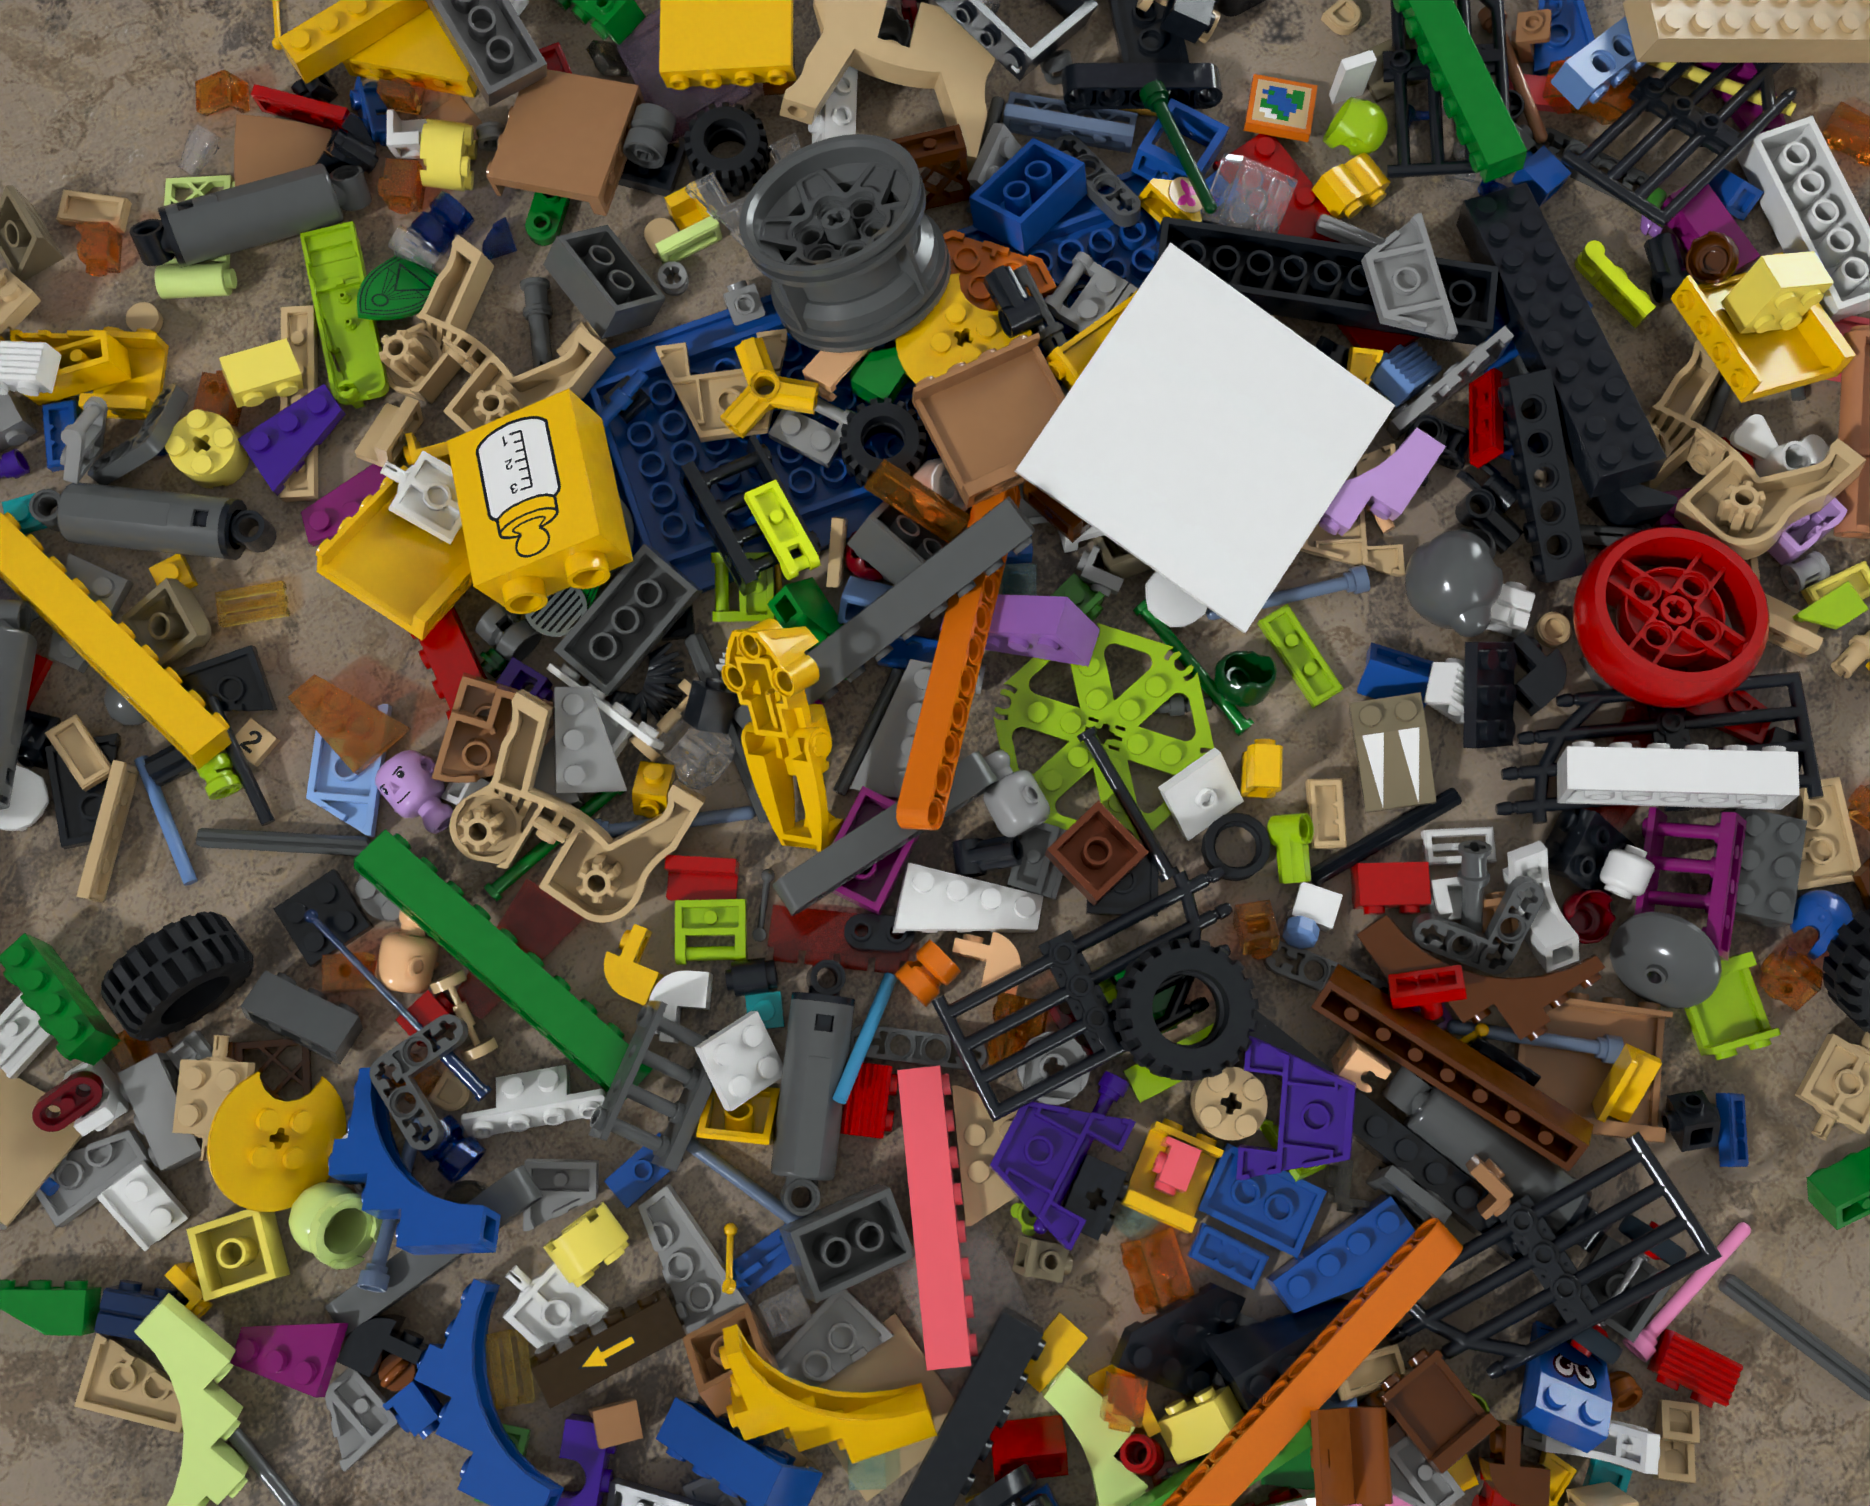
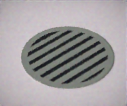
M573 587L547 596L548 603L545 607L536 612L525 614L532 628L546 636L560 637L567 635L587 611V601L581 589Z

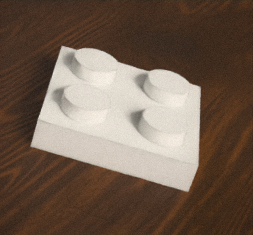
M750 1011L694 1047L726 1111H733L782 1078L783 1063L758 1011Z

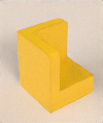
M694 182L664 197L668 212L679 231L712 215Z

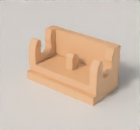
M873 348L844 353L820 351L802 370L805 381L819 383L818 395L827 401L833 402L837 397L833 393L836 385L862 356L866 358L870 352H873Z
M1352 1033L1349 1034L1331 1059L1335 1074L1356 1083V1088L1363 1092H1372L1373 1089L1368 1083H1364L1361 1080V1075H1367L1371 1071L1375 1076L1386 1080L1391 1073L1385 1054Z

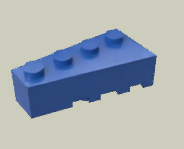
M1381 1194L1303 1250L1298 1258H1292L1265 1279L1286 1309L1296 1313L1365 1286L1414 1233L1415 1229L1393 1198Z
M675 1397L656 1437V1440L668 1447L666 1453L679 1461H689L693 1464L692 1471L706 1479L711 1480L714 1478L720 1482L718 1488L722 1492L732 1497L738 1498L740 1496L747 1501L745 1506L809 1505L823 1475L822 1472L813 1467L794 1466L796 1457L785 1451L780 1452L772 1447L762 1445L764 1439L761 1437L744 1441L740 1429L735 1428L733 1431L734 1428H732L729 1419L721 1415L716 1418L710 1408L698 1401Z

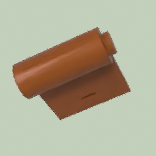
M1349 1406L1311 1410L1312 1448L1310 1455L1311 1467L1314 1469L1316 1506H1347L1352 1504L1385 1506V1504H1392L1386 1407Z

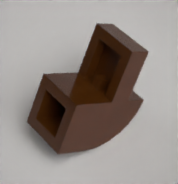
M1496 1419L1500 1426L1490 1433L1489 1440L1490 1450L1494 1453V1458L1479 1457L1480 1469L1485 1481L1496 1493L1518 1506H1549L1551 1469L1540 1463L1520 1461L1522 1426L1512 1421Z

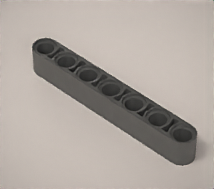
M979 751L972 753L957 763L944 819L985 793L989 786L999 782ZM896 802L779 878L772 886L791 916H794L927 830L902 829L896 819L898 804Z
M521 1165L466 1204L484 1205L500 1214V1229L539 1201L543 1195L524 1165ZM401 1250L386 1262V1267L389 1268L387 1275L390 1276L386 1292L380 1293L364 1290L357 1287L356 1283L328 1303L325 1308L334 1323H349L344 1336L346 1338L360 1324L381 1315L464 1254L413 1255Z

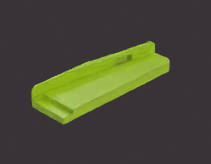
M350 221L300 233V239L331 393L339 404H352L357 409L366 407L363 401L385 396L389 391V382L385 364L379 356L382 348L376 320L358 318L357 315L358 290L367 275L354 222ZM332 354L335 355L336 361L340 368V372H338Z

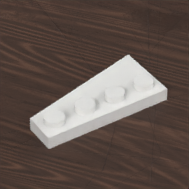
M908 862L905 867L892 933H905L906 931H922V933H937L938 931H957V933H971L972 931L1034 933L1039 925L1043 896Z

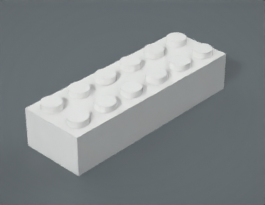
M1813 115L1758 134L1738 154L1737 159L1749 183L1764 191L1758 201L1784 253L1809 251L1816 253L1834 281L1833 285L1823 294L1824 297L1819 302L1833 323L1846 317L1869 311L1870 226Z
M1578 741L1573 742L1572 746H1567L1557 761V803L1781 810L1800 795L1798 752L1786 751V747L1766 746L1762 748V751H1747V746L1728 745L1724 746L1723 750H1709V746L1705 744L1686 745L1685 749H1670V744L1666 743L1648 744L1647 748H1632V744L1628 742L1611 743L1609 747H1595L1593 742Z

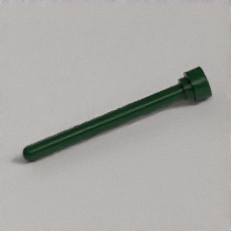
M1159 80L1147 83L1139 93L1145 108L1156 113L1204 211L1207 214L1215 213L1217 204L1167 106L1169 93L1164 83Z

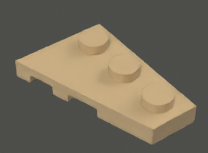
M1840 777L1821 779L1824 797L1819 799H1808L1807 788L1799 789L1800 795L1798 796L1796 818L1807 820L1797 891L1854 882L1852 875L1861 867Z
M96 1333L74 1407L177 1433L183 1432L180 1405L169 1375L112 1336Z

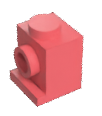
M1167 1136L1162 1139L1160 1144L1167 1149L1165 1153L1159 1151L1152 1167V1171L1157 1173L1154 1180V1189L1174 1197L1175 1192L1183 1193L1187 1191L1202 1150Z

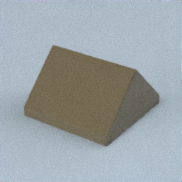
M6 185L0 199V253L11 272L23 282L64 259V256L35 207L13 185Z

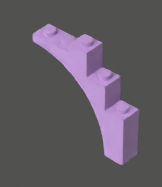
M1416 428L1396 452L1380 465L1356 478L1345 481L1321 517L1319 526L1330 534L1336 535L1338 533L1343 536L1351 528L1366 504L1371 506L1370 511L1383 520H1388L1389 518L1394 521L1402 514L1446 446L1419 428Z

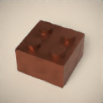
M1098 800L1046 850L1045 856L1095 906L1145 858L1148 851Z

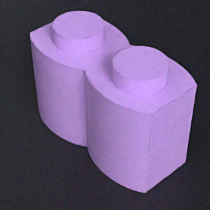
M1834 498L1822 510L1809 514L1788 526L1768 552L1781 565L1795 561L1814 543L1822 539L1845 517L1847 509Z

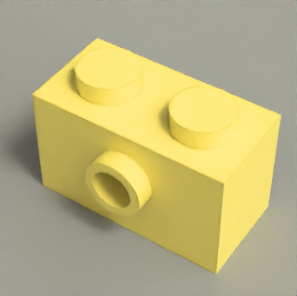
M287 338L219 358L223 375L237 408L242 406L255 407L262 404L266 399L276 396L288 397L295 394L299 389L304 388L302 374Z
M1229 1385L1216 1391L1213 1386L1207 1387L1196 1393L1191 1401L1186 1402L1184 1398H1180L1164 1408L1166 1414L1158 1421L1162 1430L1160 1433L1177 1465L1210 1453L1245 1415Z

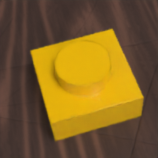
M175 554L149 568L157 586L166 578L177 579L189 589L198 585L185 556L182 554Z

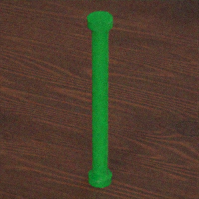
M1146 599L1133 609L1135 615H1141L1166 645L1174 647L1170 650L1172 653L1178 651L1181 653L1178 660L1185 668L1189 665L1194 667L1190 674L1194 677L1198 672L1200 686L1211 696L1215 704L1237 728L1234 730L1235 733L1240 736L1254 724L1251 718L1246 719L1234 704L1225 700L1224 696L1218 692L1217 685L1172 630L1148 611Z
M626 791L598 792L579 810L591 817L617 794L621 796ZM542 840L492 884L488 882L484 885V889L498 902L503 898L501 894L561 842L556 841L553 845Z

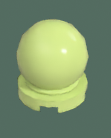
M320 1182L305 1189L292 1204L288 1223L291 1235L301 1249L314 1254L317 1260L333 1269H349L364 1261L365 1258L362 1255L369 1250L373 1242H377L382 1219L362 1211L361 1195L354 1193L351 1188L340 1183Z

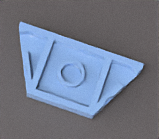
M381 704L377 706L378 709L363 715L356 714L350 716L339 724H330L315 731L306 798L368 837H375L381 793L375 785V777L377 771L385 763L392 713V706L389 704Z

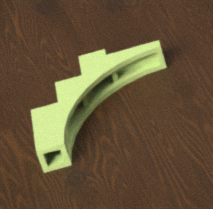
M168 1293L134 1331L155 1353L169 1375L180 1405L184 1434L182 1462L174 1492L167 1506H206L209 1500L219 1505L227 1495L234 1498L248 1481L245 1474L250 1466L238 1452L224 1442L241 1424L237 1419L243 1406L217 1385L233 1368L234 1365L230 1363V1360L236 1349Z
M1066 1364L1041 1391L1043 1397L1063 1416L1081 1443L1090 1465L1096 1494V1506H1126L1147 1493L1145 1490L1148 1488L1146 1480L1141 1475L1127 1470L1122 1464L1121 1458L1116 1455V1452L1120 1450L1126 1439L1136 1434L1133 1432L1136 1424Z

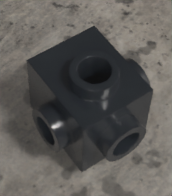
M1703 1090L1667 1095L1665 1111L1661 1113L1663 1128H1666L1667 1133H1671L1681 1152L1716 1147L1721 1119L1716 1105L1709 1102Z

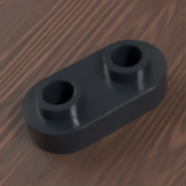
M856 914L846 922L844 927V936L848 945L855 950L869 952H905L912 946L915 932L906 931L900 939L892 938L890 932L894 927L896 916ZM858 926H866L868 928L867 935L864 937L857 936L855 929Z

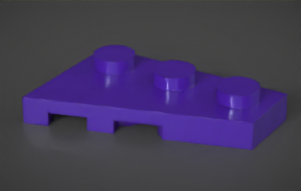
M322 384L247 432L238 440L271 490L278 496L285 488L283 484L294 471L298 472L305 464L303 460L316 445L322 444L346 414L328 387Z

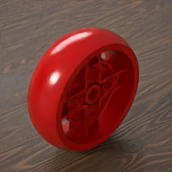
M1656 527L1644 529L1619 538L1608 545L1585 569L1579 581L1573 604V622L1576 638L1584 657L1593 670L1607 684L1623 695L1638 702L1657 707L1686 708L1715 701L1730 693L1752 674L1764 653L1769 635L1770 617L1767 598L1751 567L1724 543L1706 534L1683 528ZM1656 565L1664 567H1657L1644 572L1636 566ZM1636 594L1640 595L1644 600L1638 598ZM1607 604L1616 609L1618 632L1610 619ZM1725 610L1731 622L1732 629L1725 625ZM1697 634L1701 635L1705 640L1700 639ZM1648 639L1653 640L1656 645L1651 644ZM1696 662L1706 668L1707 671L1683 672L1668 668L1685 667Z

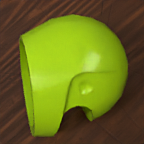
M1350 97L1332 119L1324 134L1323 142L1329 148H1335L1339 145L1346 146L1351 156H1357L1362 153L1369 155L1382 145L1387 136L1388 122L1385 113L1379 105L1369 100Z

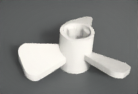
M1754 414L1745 418L1730 435V443L1733 447L1756 458L1755 471L1759 477L1818 464L1825 459L1829 450L1825 441L1815 434L1805 436L1800 441H1791L1779 446L1766 420L1760 414Z

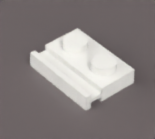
M22 992L0 1015V1068L7 1073L6 1076L10 1079H16L54 1038V1036L48 1034L38 1024L40 1017L36 1011L31 1010L22 1002L20 998L23 994Z
M144 1160L97 1196V1199L144 1252L190 1216L189 1211Z

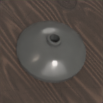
M1645 912L1634 915L1618 927L1610 943L1611 963L1622 983L1638 997L1650 1003L1660 1004L1662 1007L1688 1008L1698 1005L1713 994L1721 978V960L1713 942L1696 925L1673 914Z

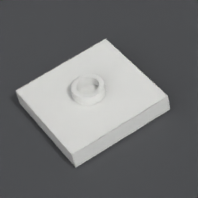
M1215 747L1158 787L1182 836L1188 841L1209 827L1218 818L1226 815L1244 802L1221 752Z

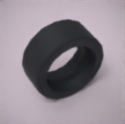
M1235 812L1221 816L1209 826L1202 839L1201 852L1204 862L1209 869L1218 866L1223 868L1225 876L1222 879L1240 881L1249 879L1264 867L1270 855L1271 842L1268 831L1259 820L1249 814ZM1234 826L1244 828L1250 832L1256 843V854L1252 861L1246 866L1238 868L1223 863L1217 856L1215 849L1216 839L1219 834L1226 828Z

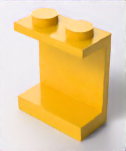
M109 326L104 327L103 330L89 329V331L108 332L128 349L132 379L95 389L93 393H80L78 406L83 409L85 402L90 397L96 396L106 402L108 407L107 418L145 420L157 396L163 391L169 346L155 331L139 328L136 332L123 331L122 329Z
M1164 1118L1162 1123L1155 1121L1151 1124L1129 1179L1128 1190L1120 1204L1186 1234L1192 1233L1197 1218H1194L1216 1159L1222 1157L1224 1150L1215 1147L1217 1141L1200 1133H1197L1196 1137L1190 1136L1182 1132L1184 1128L1182 1125ZM1167 1136L1202 1150L1187 1191L1183 1193L1175 1192L1174 1197L1154 1189V1180L1157 1173L1152 1171V1167L1159 1151L1165 1153L1167 1149L1160 1145L1162 1139Z

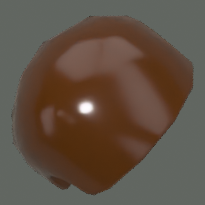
M1708 231L1707 234L1694 239L1686 255L1687 272L1694 281L1705 285H1713L1725 281L1733 274L1739 264V249L1732 238L1721 232Z

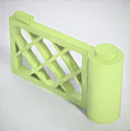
M231 175L166 178L164 206L178 202L175 200L176 189L190 188L193 193L185 199L188 200L206 195L213 187H224V190L235 187V181ZM230 254L182 268L179 266L177 259L174 258L168 263L156 267L155 286L162 299L230 296L233 289L237 287V276L235 270L230 268Z

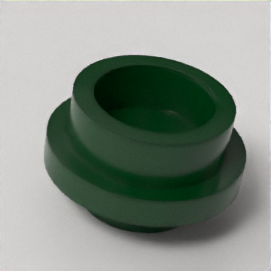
M492 647L486 653L482 651L480 654L484 659L480 665L494 678L502 674L508 665V662Z

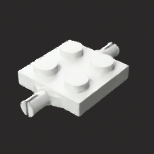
M425 451L421 452L415 464L406 471L387 460L380 474L399 483L397 494L388 510L451 545L457 532L462 528L451 466Z
M554 1262L542 1274L533 1279H530L517 1265L505 1276L521 1291L517 1300L504 1312L503 1318L537 1349L549 1342H554L555 1345L569 1338L568 1334L573 1329L584 1324H588L590 1327L599 1322L602 1316L609 1311L608 1307L584 1284L576 1287L573 1282L568 1283Z

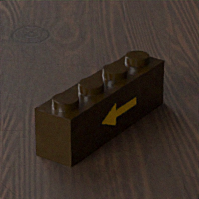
M655 1288L647 1290L636 1298L637 1302L624 1309L622 1306L615 1307L602 1316L603 1320L590 1327L588 1324L581 1325L568 1334L569 1338L556 1345L554 1342H549L534 1352L535 1356L529 1358L530 1368L550 1409L686 1336L664 1288L658 1291Z

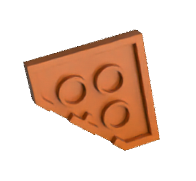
M950 230L943 234L951 258V274L960 273L961 291L966 299L977 308L988 311L998 310L983 281L984 277L991 273L993 269L1002 265L1006 267L1011 266L1013 271L1023 265H1027L1043 298L1053 294L1057 288L1042 258L1030 254L1028 257L1011 252L1008 247L986 240L980 242L965 237L964 233ZM1025 287L1028 295L1032 296L1028 287Z

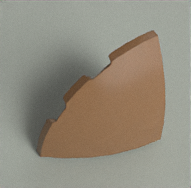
M237 114L234 143L235 187L315 165L323 151L330 154V152L326 151V146L331 138V130L280 118Z
M464 672L431 779L445 782L470 783L477 782L481 778L493 776L501 743L507 735L512 722L511 701L516 692L520 690ZM537 697L553 707V702ZM553 712L544 746L554 735Z

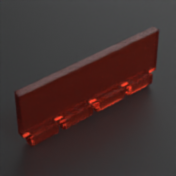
M773 905L768 947L774 948L773 960L776 962L798 964L799 952L805 951L804 965H814L822 960H834V954L840 955V965L843 969L868 971L869 958H875L874 972L895 974L900 969V962L908 961L909 949L902 953L858 951L851 948L845 940L844 927L846 922L857 913L807 908L791 916L786 906ZM863 925L855 929V934L859 937H864L868 933V928ZM893 929L890 932L891 937L894 939H900L904 934L892 933Z

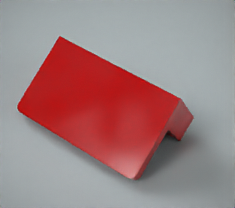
M667 855L664 868L668 871L666 898L669 901L737 899L740 863L737 859Z
M1053 1415L1005 1421L1001 1429L997 1426L994 1427L990 1440L993 1441L991 1449L995 1483L1025 1463L1028 1464L1036 1479L1069 1475L1062 1416Z

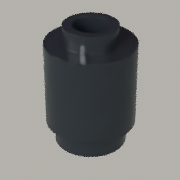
M762 957L731 962V969L725 970L727 990H734L736 997L769 993L770 989L778 988L775 960L766 961V958Z

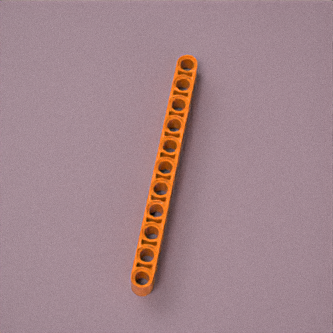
M1017 485L973 505L967 528L1008 496L1011 497L1019 508L1021 499L1019 486ZM1008 553L1001 558L1004 563H1006ZM1005 564L990 576L982 572L973 579L976 586L961 598L955 593L948 600L947 605L949 607L945 612L897 804L896 819L902 829L938 830L942 826Z
M1432 1217L1414 1231L1170 1495L1162 1506H1231L1310 1420V1411L1321 1408L1461 1254L1463 1245L1438 1218Z

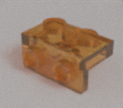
M1841 101L1835 107L1821 133L1831 149L1841 151L1856 159L1859 164L1870 167V116Z
M1008 993L998 995L997 1002L993 1007L994 1022L1038 999L1025 998ZM1048 1011L989 1041L988 1064L992 1065L1021 1050L1028 1040L1045 1033Z
M1173 1227L1120 1244L1123 1264L1128 1270L1134 1289V1298L1143 1315L1155 1314L1157 1310L1180 1298L1185 1300L1195 1295Z

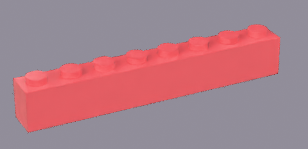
M940 1065L897 1070L926 1370L972 1366V1357L979 1356L977 1334H970L968 1322L969 1318H975L973 1296H966L964 1281L971 1280L969 1258H962L960 1243L967 1242L965 1220H958L957 1205H963L961 1183H954L953 1168H959L957 1146H950L949 1132L955 1131L953 1109H946L945 1099L946 1095H951L949 1073L943 1074Z

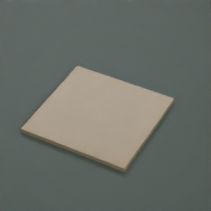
M0 1068V1223L8 1227L82 1136L73 1127L75 1121L56 1132H47L38 1128L33 1122L32 1112L37 1100L45 1092L18 1077L16 1079L8 1078L6 1076L7 1073ZM54 1105L48 1107L52 1112L61 1111L59 1107Z
M896 1313L882 1322L894 1334L893 1337L881 1343L826 1382L817 1386L833 1391L866 1393L894 1390L922 1383L937 1433L954 1399L935 1370H926L924 1353ZM935 1436L853 1464L847 1450H839L836 1440L827 1444L865 1501L868 1502L920 1463L928 1452Z

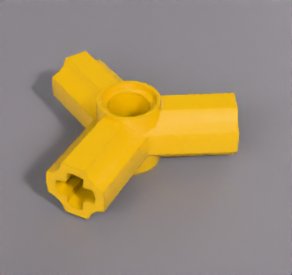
M751 337L742 340L739 345L735 346V351L748 386L720 416L721 421L730 431L744 438L768 411L775 408L814 414L818 402L819 383L777 376L763 338ZM762 386L774 388L771 393L766 395L757 393Z

